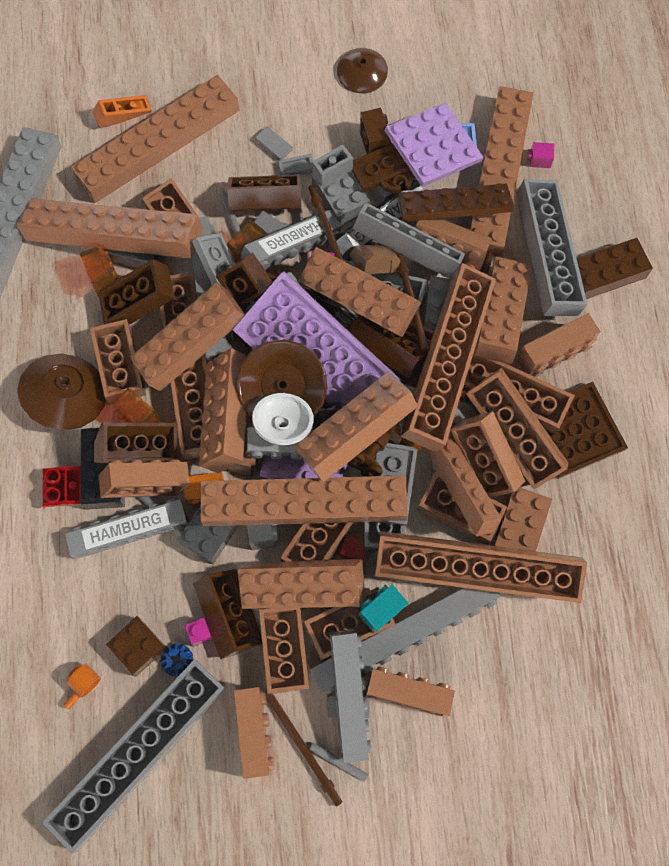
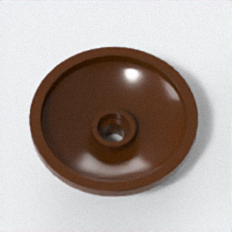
M356 48L346 52L340 58L337 65V76L340 83L346 89L360 94L371 93L379 89L385 83L388 75V66L383 56L368 48Z

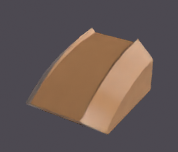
M356 245L350 252V257L357 267L369 275L398 273L397 269L400 259L385 245Z

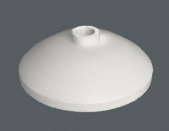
M276 393L258 402L253 411L252 422L255 431L264 440L277 445H290L303 440L310 433L313 426V413L310 406L300 397L287 393Z

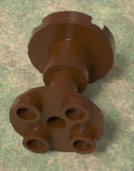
M398 424L394 425L369 445L364 453H359L347 465L361 471V475L364 477L381 476L383 473L382 467L374 458L378 451H384L388 443H400L402 439L400 437L401 427Z

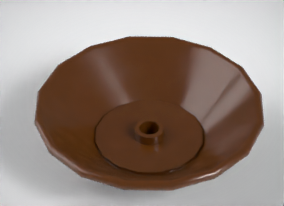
M286 339L268 341L253 349L241 364L236 381L239 401L247 415L251 418L258 402L276 393H287L300 397L310 406L314 418L324 404L328 389L326 372L317 355L303 344ZM281 381L286 382V388L280 387L279 384Z
M63 353L43 356L30 363L20 376L17 389L20 405L32 420L46 428L62 431L82 428L94 421L105 407L106 398L99 371L93 364L78 356Z

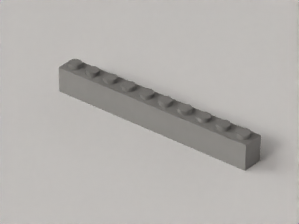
M463 588L361 642L362 647L358 648L359 657L362 656L364 668L360 669V672L365 675L374 669L373 665L379 662L383 665L392 660V655L398 653L400 656L410 650L409 646L414 643L419 646L428 641L426 637L434 634L436 637L445 632L444 627L450 624L452 627H455L463 622L461 618L467 615L471 618L480 613V608L486 606L488 609L498 603L497 599L501 597L500 593ZM332 658L310 669L321 693L326 692V694L335 691Z

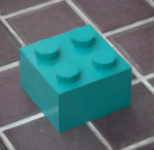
M385 584L374 594L377 597L375 600L372 601L369 598L359 607L361 612L358 615L373 633L378 632L409 604L393 584L389 587Z

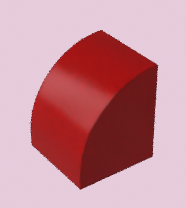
M346 535L341 558L349 560L362 559V563H364L365 552L362 544L356 538Z

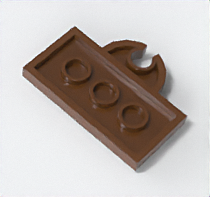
M394 144L353 160V170L351 171L364 193L381 186L389 193L398 194L401 192V187L396 184L397 182L403 181L407 191L414 184L415 176Z

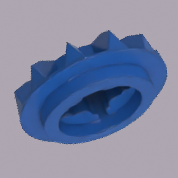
M175 643L167 646L162 652L160 660L162 668L168 675L178 677L193 661V654L183 644ZM180 653V659L185 663H177L173 667L174 661L169 656L176 657Z

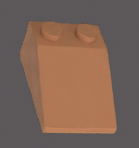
M172 178L141 199L147 210L196 214Z

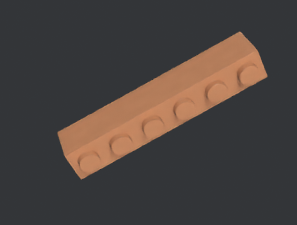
M449 432L446 445L437 452L425 449L475 536L493 533L501 517Z

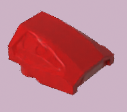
M81 466L43 468L42 508L80 506Z

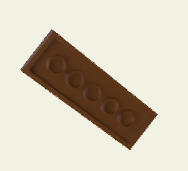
M507 183L398 193L403 222L514 212V204Z

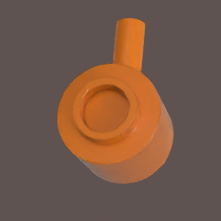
M87 663L82 666H76L69 673L67 684L74 690V693L63 704L64 707L70 709L80 697L83 698L88 695L101 681V677Z

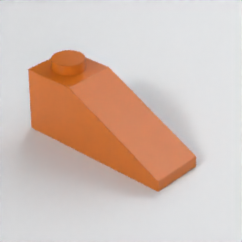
M146 95L98 100L92 112L98 127L116 125L150 113L152 109Z

